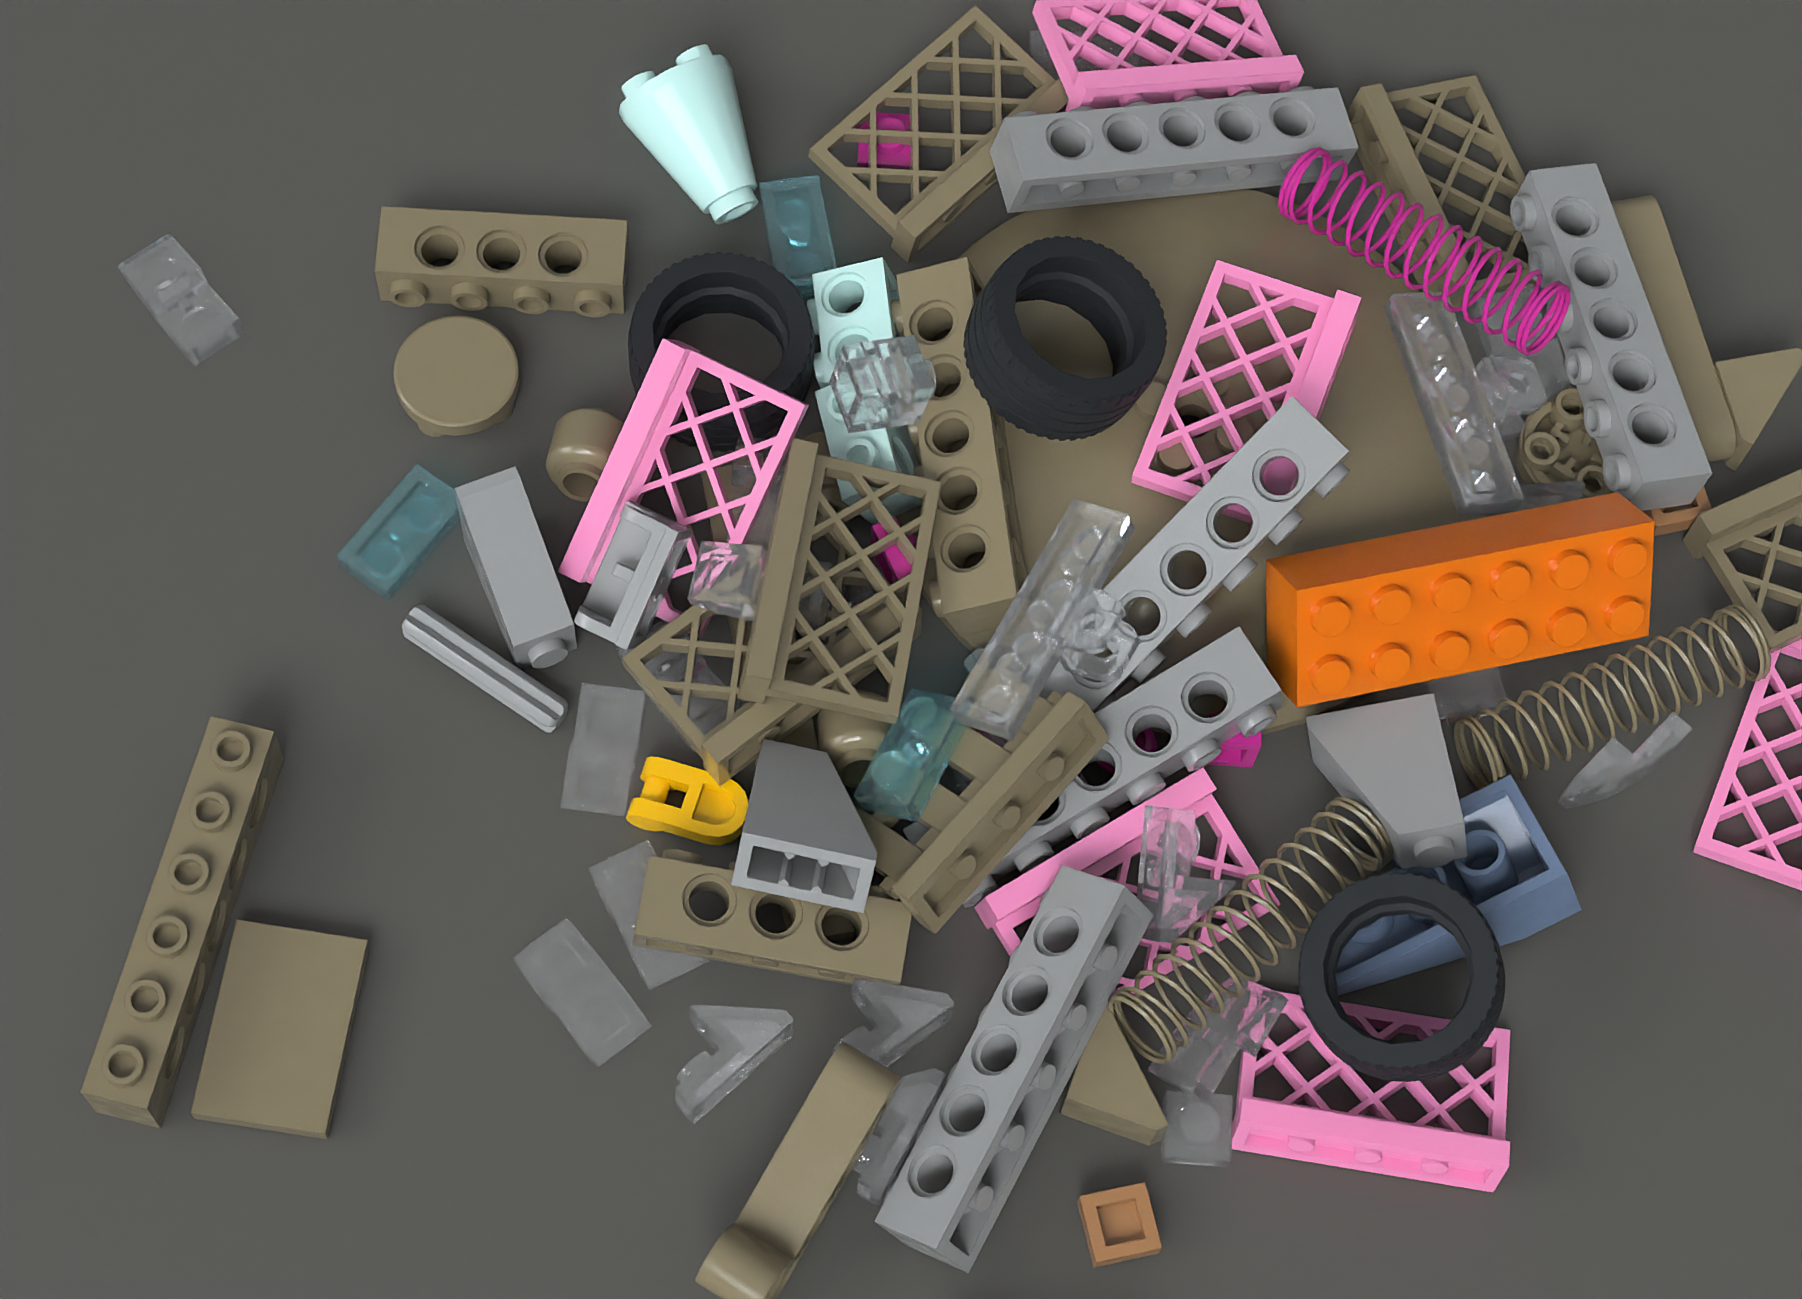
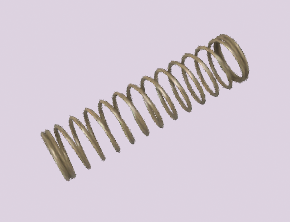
M1736 604L1728 605L1716 610L1710 620L1704 617L1695 619L1689 629L1682 626L1673 628L1668 638L1658 635L1652 637L1646 647L1639 644L1630 646L1625 656L1618 653L1611 654L1603 665L1596 662L1587 664L1582 675L1574 671L1568 672L1564 675L1560 684L1551 680L1544 682L1538 693L1532 690L1522 691L1517 699V703L1509 699L1500 700L1495 712L1483 708L1479 709L1474 717L1466 715L1458 718L1454 726V741L1458 756L1466 773L1477 788L1482 789L1490 785L1477 768L1468 748L1465 736L1466 724L1472 729L1473 745L1477 759L1489 782L1492 784L1506 777V771L1496 744L1488 730L1479 721L1481 715L1489 714L1494 717L1495 737L1505 764L1516 778L1526 780L1529 768L1524 749L1537 768L1542 771H1548L1551 763L1548 745L1559 759L1564 762H1570L1573 753L1570 736L1581 750L1592 752L1595 744L1592 728L1604 742L1613 743L1617 734L1615 721L1626 733L1635 734L1638 727L1637 713L1648 724L1657 725L1660 717L1659 705L1668 714L1678 716L1682 707L1681 697L1691 706L1698 707L1703 699V689L1715 698L1722 696L1725 689L1724 680L1732 687L1740 689L1743 688L1746 679L1751 682L1765 679L1771 666L1768 642L1757 620L1747 609ZM1728 615L1733 616L1739 621L1753 639L1760 659V671L1758 674L1752 672L1744 664L1735 642L1731 639ZM1709 624V646L1703 638L1693 631L1697 625ZM1713 628L1718 631L1719 641L1725 656L1732 667L1740 674V683H1735L1729 677L1720 662L1714 643ZM1684 632L1688 634V656L1672 640L1677 633ZM1692 637L1700 643L1715 667L1719 680L1718 692L1710 689L1698 669L1693 653ZM1660 641L1667 643V666L1651 650L1654 643ZM1671 647L1679 653L1693 676L1697 688V701H1693L1688 697L1676 676L1672 662ZM1641 650L1645 652L1644 662L1647 677L1629 659L1634 651ZM1650 656L1658 663L1671 684L1676 701L1675 710L1670 709L1659 694L1651 672ZM1617 659L1624 661L1623 674L1626 687L1608 668L1611 661ZM1628 665L1637 673L1650 695L1654 707V719L1646 716L1634 695ZM1598 668L1602 670L1604 696L1586 677L1591 669ZM1607 675L1618 686L1628 704L1632 716V728H1628L1615 709L1608 688ZM1576 677L1581 679L1580 690L1584 709L1576 697L1565 687V683L1570 678ZM1586 685L1593 691L1606 713L1611 737L1603 734L1594 719L1587 699ZM1554 686L1559 689V703L1563 720L1553 705L1543 697L1546 688ZM1564 694L1576 707L1584 722L1588 734L1589 747H1586L1580 741L1572 727L1565 705ZM1527 696L1537 698L1538 717L1543 734L1530 713L1521 706L1523 699ZM1543 704L1553 715L1563 734L1567 756H1564L1559 751L1550 735L1544 717ZM1511 705L1516 708L1517 729L1524 749L1512 728L1500 716V710L1503 706ZM1521 713L1530 723L1540 741L1545 765L1538 761L1531 750L1522 725ZM1500 724L1509 734L1522 762L1523 774L1516 770L1507 754L1501 736ZM1479 741L1481 742L1488 757L1492 774L1489 771L1487 764L1483 758Z
M1335 797L1326 805L1325 812H1318L1312 818L1311 827L1300 828L1294 835L1293 843H1283L1277 849L1276 858L1265 859L1260 864L1259 874L1247 875L1242 880L1241 890H1231L1227 893L1224 899V906H1213L1207 911L1206 922H1195L1189 927L1188 938H1177L1171 944L1170 954H1159L1153 960L1152 970H1141L1135 976L1134 987H1122L1109 999V1012L1113 1013L1126 1041L1132 1048L1154 1063L1168 1064L1176 1056V1046L1186 1047L1189 1045L1188 1033L1182 1022L1192 1029L1204 1031L1207 1028V1021L1201 1007L1214 1014H1223L1225 1012V1004L1219 991L1229 997L1240 998L1243 995V988L1238 975L1245 980L1258 982L1261 979V973L1256 960L1262 964L1275 966L1279 963L1278 951L1275 945L1288 950H1293L1296 947V937L1293 929L1306 934L1313 921L1311 914L1316 916L1318 911L1310 907L1299 897L1290 885L1282 865L1289 867L1308 881L1321 896L1324 904L1334 896L1324 889L1309 872L1299 849L1306 851L1322 862L1339 881L1342 890L1347 887L1346 883L1348 885L1355 883V881L1344 876L1324 854L1316 834H1320L1338 845L1354 862L1362 880H1365L1364 869L1378 872L1392 860L1393 847L1382 823L1369 809L1350 798ZM1335 806H1342L1351 810L1373 830L1381 843L1384 852L1383 859L1378 846L1369 834L1347 817L1336 814ZM1325 817L1331 834L1316 828V824L1321 818ZM1337 819L1357 831L1373 849L1377 858L1366 854L1358 848L1344 833ZM1311 832L1313 845L1317 851L1299 844V838L1304 833ZM1288 848H1294L1296 860L1300 867L1282 860V853ZM1270 864H1276L1283 884L1274 878L1265 876V868ZM1259 879L1261 890L1266 900L1257 894L1246 891L1247 885L1252 880ZM1265 881L1281 889L1298 905L1308 921L1309 926L1306 929L1293 923L1273 901ZM1235 895H1242L1244 906L1250 917L1239 910L1229 907V901ZM1248 897L1265 906L1277 917L1291 938L1289 945L1276 939L1262 925L1249 904ZM1217 911H1224L1226 921L1232 933L1221 926L1211 923L1212 916ZM1230 913L1247 922L1260 934L1273 954L1271 961L1259 955L1247 944L1238 932ZM1199 927H1207L1209 938L1215 950L1203 942L1193 939L1194 932ZM1213 930L1230 939L1241 949L1251 962L1256 975L1249 976L1229 959L1220 947ZM1181 943H1189L1191 954L1198 967L1184 958L1175 955L1176 948ZM1195 946L1210 954L1226 969L1237 986L1238 991L1236 993L1224 987L1212 976L1203 964ZM1162 960H1171L1173 969L1183 987L1167 975L1157 971L1158 964ZM1178 963L1193 971L1205 982L1219 1003L1220 1007L1218 1009L1206 1003L1192 989L1184 978ZM1144 976H1153L1155 985L1168 1007L1160 999L1139 988L1140 980ZM1160 979L1174 987L1188 1000L1201 1019V1025H1197L1189 1020L1174 1005L1165 992ZM1142 996L1156 1004L1169 1016L1179 1029L1183 1037L1182 1042L1173 1037L1165 1021L1143 1000ZM1121 1001L1133 1007L1152 1025L1161 1038L1167 1055L1153 1049L1131 1028L1124 1015Z

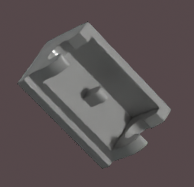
M631 500L626 501L622 509L618 526L583 605L580 606L573 621L578 626L615 643V645L625 650L636 648L645 641L693 532L692 529Z

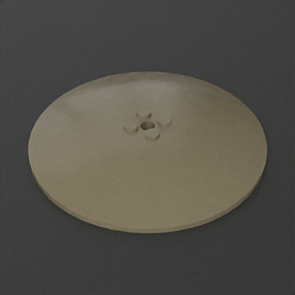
M1241 189L1025 211L1002 223L982 237L958 258L968 257L985 287L999 266L1019 248L1028 243L1031 244L1035 240H1042L1046 237L1053 238L1054 236H1071V238L1080 237L1083 240H1092L1094 243H1100L1104 247L1114 250L1118 255H1122L1126 261H1130L1142 273V276L1149 281L1150 287L1155 290V295L1161 302L1160 306L1163 308L1164 319H1166L1167 323L1165 327L1167 329L1165 355L1154 379L1132 408L1103 432H1099L1092 437L1088 436L1085 439L1078 438L1074 441L1068 439L1065 441H1059V439L1049 440L1046 437H1037L1033 433H1026L1025 430L1018 429L1011 422L1005 421L1003 417L1033 620L959 636L947 619L940 617V620L954 636L971 652L980 646L992 644L998 649L1008 665L1011 664L1023 672L1188 503L1131 483L1132 474L1217 260L1331 298H1335L1337 290L1362 297L1353 332L1319 422L1352 453L1343 463L1351 472L1327 497L1322 499L1314 492L1297 509L1304 517V520L1278 546L1268 539L1251 556L1258 566L1233 592H1230L1222 585L1205 603L1213 611L1210 616L1186 639L1177 631L1160 648L1167 656V659L1141 685L1238 626L1267 667L1266 559L1486 517L1490 488V455L1487 428L1477 389L1464 357L1447 327L1419 290H1410L1405 285L1404 277L1391 279L1386 275L1384 267L1372 268L1367 264L1365 256L1353 257L1348 253L1346 245L1334 246L1331 244L1327 234L1315 235L1310 231L1308 224L1297 225L1292 220L1282 216L1279 212L1278 197L1256 190ZM1294 203L1293 210H1295L1300 205ZM1307 213L1299 219H1307ZM1320 216L1312 221L1314 227L1318 230H1326L1327 218ZM1341 226L1331 232L1332 237L1337 241L1345 240L1346 230ZM1360 238L1350 242L1351 248L1356 252L1364 251L1365 242ZM1376 250L1369 253L1370 258L1374 262H1383L1384 257ZM1392 263L1388 264L1393 273H1401ZM1223 282L1217 300L1227 318L1256 307L1248 290ZM1265 296L1267 302L1273 300L1272 298ZM1045 300L1023 301L1015 304V313L1022 335L1039 357L1064 373L1087 379L1112 377L1113 363L1106 342L1087 319L1067 306ZM1293 305L1274 313L1286 338L1311 329L1317 314ZM1212 313L1206 327L1217 323ZM1263 318L1234 330L1246 355L1276 343ZM951 329L939 332L933 341L945 338ZM1223 335L1199 344L1196 351L1206 372L1236 360ZM1304 346L1293 350L1298 360ZM1283 355L1253 367L1266 392L1290 383L1293 377ZM1191 366L1185 381L1196 377ZM1243 372L1213 383L1225 409L1255 397ZM960 383L946 387L940 394V397L952 394L959 387ZM1202 388L1178 398L1175 405L1180 417L1192 415L1202 420L1215 414ZM912 392L900 395L905 414L906 410L914 408ZM1283 400L1273 403L1276 412L1281 408ZM1261 408L1233 420L1232 423L1245 445L1268 420ZM1170 420L1164 435L1175 431ZM1222 426L1209 430L1202 437L1191 438L1204 464L1235 452ZM960 439L954 442L947 453L959 451L965 446L968 439ZM1182 443L1157 452L1151 466V470L1172 477L1194 469ZM914 445L918 463L920 465L922 464L920 446ZM1298 475V478H1297V481H1296V483H1295L1294 488L1296 487V485H1297V483H1298L1299 475ZM1201 480L1192 483L1204 487ZM969 495L962 498L956 505L955 510H963L969 507L977 495ZM922 505L897 515L896 518L900 527L918 518ZM1220 514L1218 519L1219 532L1229 542H1239L1250 533V523ZM1187 551L1177 557L1173 565V575L1177 583L1186 589H1193L1203 582L1206 576V564L1198 553ZM976 552L970 555L965 560L962 568L967 569L976 566L983 559L985 552ZM927 557V569L925 570L921 593L934 611L930 598L929 582L938 578L935 559L931 560ZM1141 597L1130 606L1128 621L1137 633L1142 635L1151 634L1160 623V610L1153 600ZM1093 644L1084 654V669L1093 679L1106 680L1112 674L1115 667L1113 653L1103 644ZM1132 677L1115 696L1119 699L1141 685ZM1022 683V686L1029 689L1024 683ZM1282 691V708L1275 711L1278 717L1270 726L1262 731V735L1306 723L1305 717L1333 712L1364 694L1296 707ZM1205 694L1198 697L1192 703L1191 710L1196 715L1206 718L1211 714L1223 712L1227 704L1217 695ZM1156 727L1151 728L1156 738L1171 739V736L1165 730Z

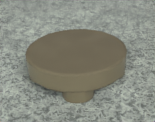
M447 316L427 322L407 337L400 347L394 363V382L398 399L405 412L417 423L419 430L425 435L431 437L469 435L485 430L494 424L502 423L513 413L514 401L520 384L517 356L508 338L496 327L483 320L468 316Z
M1568 388L1562 390L1555 398L1549 399L1536 407L1524 422L1515 445L1517 469L1529 490L1548 505L1615 493L1609 490L1605 483L1603 459L1597 442L1586 430L1584 406L1578 389Z

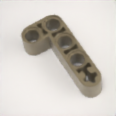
M843 1041L820 1074L737 1221L728 1227L718 1238L702 1264L695 1282L721 1299H777L891 1103L903 1077Z

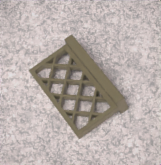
M975 5L814 144L809 150L808 157L893 237L891 248L908 263L998 183L990 149L1003 122L1002 112H1011L1006 117H1012L1015 114L1026 111H1033L1038 114L1065 112L1069 98L1060 78L1056 81ZM974 29L991 45V59L959 58V40ZM950 49V57H941ZM1000 54H1001L1006 60H1001ZM925 70L950 71L951 95L918 93V76ZM959 72L992 73V97L960 95ZM1001 74L1023 75L1037 90L1027 99L1002 98ZM909 85V93H902L901 91ZM883 106L909 107L910 131L877 130L876 112ZM918 107L951 109V133L919 132ZM960 110L992 111L993 129L986 135L960 134ZM868 120V129H858ZM842 142L868 143V168L845 167L830 152ZM877 143H902V145H910V170L877 168ZM919 146L952 147V165L945 171L919 170ZM961 148H970L961 156ZM860 181L868 182V188ZM877 182L909 183L911 201L895 215L877 198ZM919 184H929L919 193Z
M1471 75L1386 92L1382 83L1361 87L1349 106L1347 114L1359 146L1356 153L1370 183L1382 181L1385 184L1384 201L1390 195L1401 192L1405 198L1403 212L1409 206L1421 203L1424 208V217L1421 225L1430 216L1440 213L1443 217V229L1440 237L1446 230L1454 226L1448 223L1441 208L1444 202L1473 216L1474 218L1468 231L1463 230L1459 249L1468 239L1475 237L1481 221L1510 235L1511 238L1505 251L1502 250V262L1494 277L1495 279L1500 270L1509 261L1516 259L1512 255L1519 240L1523 243L1525 242L1521 232L1516 231L1511 217L1488 205L1495 191L1513 199L1517 195L1526 176L1477 76ZM1464 96L1474 116L1472 122L1469 123L1442 109L1444 100ZM1405 108L1427 119L1421 133L1419 134L1402 125L1395 110ZM1434 123L1464 138L1457 153L1427 138ZM1471 142L1492 153L1497 163L1494 172L1464 157ZM1420 153L1450 168L1444 183L1424 173L1418 160ZM1457 172L1487 187L1481 202L1451 187ZM1379 186L1374 189L1378 199L1381 189ZM1398 197L1389 203L1384 210L1390 224L1399 207L1400 199ZM1415 208L1406 217L1396 234L1400 247L1409 237L1419 215L1418 208ZM1437 219L1429 224L1420 236L1409 262L1410 267L1419 260L1431 243L1438 227ZM1454 230L1440 247L1432 263L1428 279L1439 270L1448 258L1457 239V230ZM1482 240L1480 258L1490 249L1496 247ZM1476 241L1466 249L1453 271L1448 290L1468 268L1469 264L1465 257L1467 252L1475 254L1477 248ZM1407 247V249L1403 252L1405 256H1406L1408 247ZM1493 253L1487 261L1495 264L1497 253ZM1429 256L1413 272L1418 284L1423 282V273ZM1522 261L1521 275L1513 291L1530 272L1528 263ZM1514 264L1507 271L1509 273L1503 276L1493 296L1506 292L1513 280L1517 264ZM1449 266L1443 274L1427 286L1429 293L1433 296L1442 294L1443 283ZM1471 274L1454 293L1447 296L1448 303L1452 307H1459L1462 304L1463 294ZM1487 278L1475 279L1468 300L1478 292ZM1531 278L1523 289L1534 287L1536 281ZM1493 281L1479 299L1487 296ZM1425 297L1439 317L1455 313H1450L1444 308L1443 299L1430 301Z
M793 438L784 466L737 698L763 704L765 697L769 696L896 724L900 712L941 482L817 454L818 443ZM824 476L849 481L862 499L836 513L821 493ZM871 487L880 488V489H878V490H876V491H873V490L871 489ZM895 493L923 498L920 516L901 528L881 502ZM870 509L888 535L862 549L844 523ZM818 510L825 521L814 526ZM832 530L851 557L825 572L811 553L810 545L811 542ZM917 532L915 546H913L907 537ZM896 545L911 568L909 575L889 586L870 559ZM859 567L877 594L851 608L832 581ZM807 568L814 579L803 585ZM821 588L840 616L813 631L798 610L800 600ZM906 590L903 606L896 595ZM885 603L899 622L900 628L898 634L877 645L859 617ZM847 625L866 653L840 668L821 640ZM795 627L802 638L791 644ZM807 648L811 649L828 673L827 677L812 686L784 680L787 661ZM896 648L892 665L885 654ZM874 662L889 683L886 702L861 697L847 677ZM836 685L841 692L829 690V688Z
M1802 469L1699 514L1683 538V542L1694 560L1705 557L1733 604L1747 609L1757 620L1768 642L1770 654L1802 639V593L1769 582L1775 559L1802 567V552L1779 544L1784 527L1791 524L1802 527ZM1771 534L1770 541L1761 539L1762 537ZM1741 547L1765 555L1760 578L1737 572L1726 553ZM1750 592L1755 593V597H1754V598H1753V596L1751 595ZM1765 597L1798 607L1794 625L1775 633L1761 611Z
M820 513L816 515L814 526L825 521ZM832 530L824 535L839 552L837 565L851 557ZM767 552L622 657V664L699 754L703 759L705 770L719 786L759 757L763 739L780 742L822 709L769 696L765 697L763 704L737 698L742 659L746 658L748 645H744L747 618H754L756 604L749 603L751 586L762 579ZM859 567L854 568L855 571H849L832 581L841 594L843 584L867 586L877 594ZM806 568L804 581H811L814 578ZM879 571V573H880L881 576L884 578V580L886 581V583H887L889 586L892 585V584L884 577V575ZM905 591L904 593H902L901 595H900V593H899L898 595H896L897 598L900 600V602L902 603L903 606H904L906 591ZM742 593L741 602H732L734 598ZM885 603L859 617L877 645L899 633L900 624ZM832 606V611L798 608L808 623L826 624L840 616L834 606ZM920 606L918 607L912 641L921 635L922 608ZM713 614L739 616L736 644L699 641L701 623ZM849 627L838 636L837 631L829 635L828 643L824 645L840 668L866 653ZM691 631L690 640L680 639ZM896 648L885 654L888 660L895 655ZM662 651L688 654L684 682L657 680L645 664ZM802 651L787 661V666L788 663L799 665L788 673L786 667L784 680L812 686L827 677L828 673L812 651ZM697 654L734 658L730 686L693 683ZM872 662L847 678L854 686L877 669V666ZM836 685L829 688V690L841 692ZM670 695L682 696L681 707ZM691 697L728 700L726 719L704 735L689 718ZM737 701L748 702L736 711Z

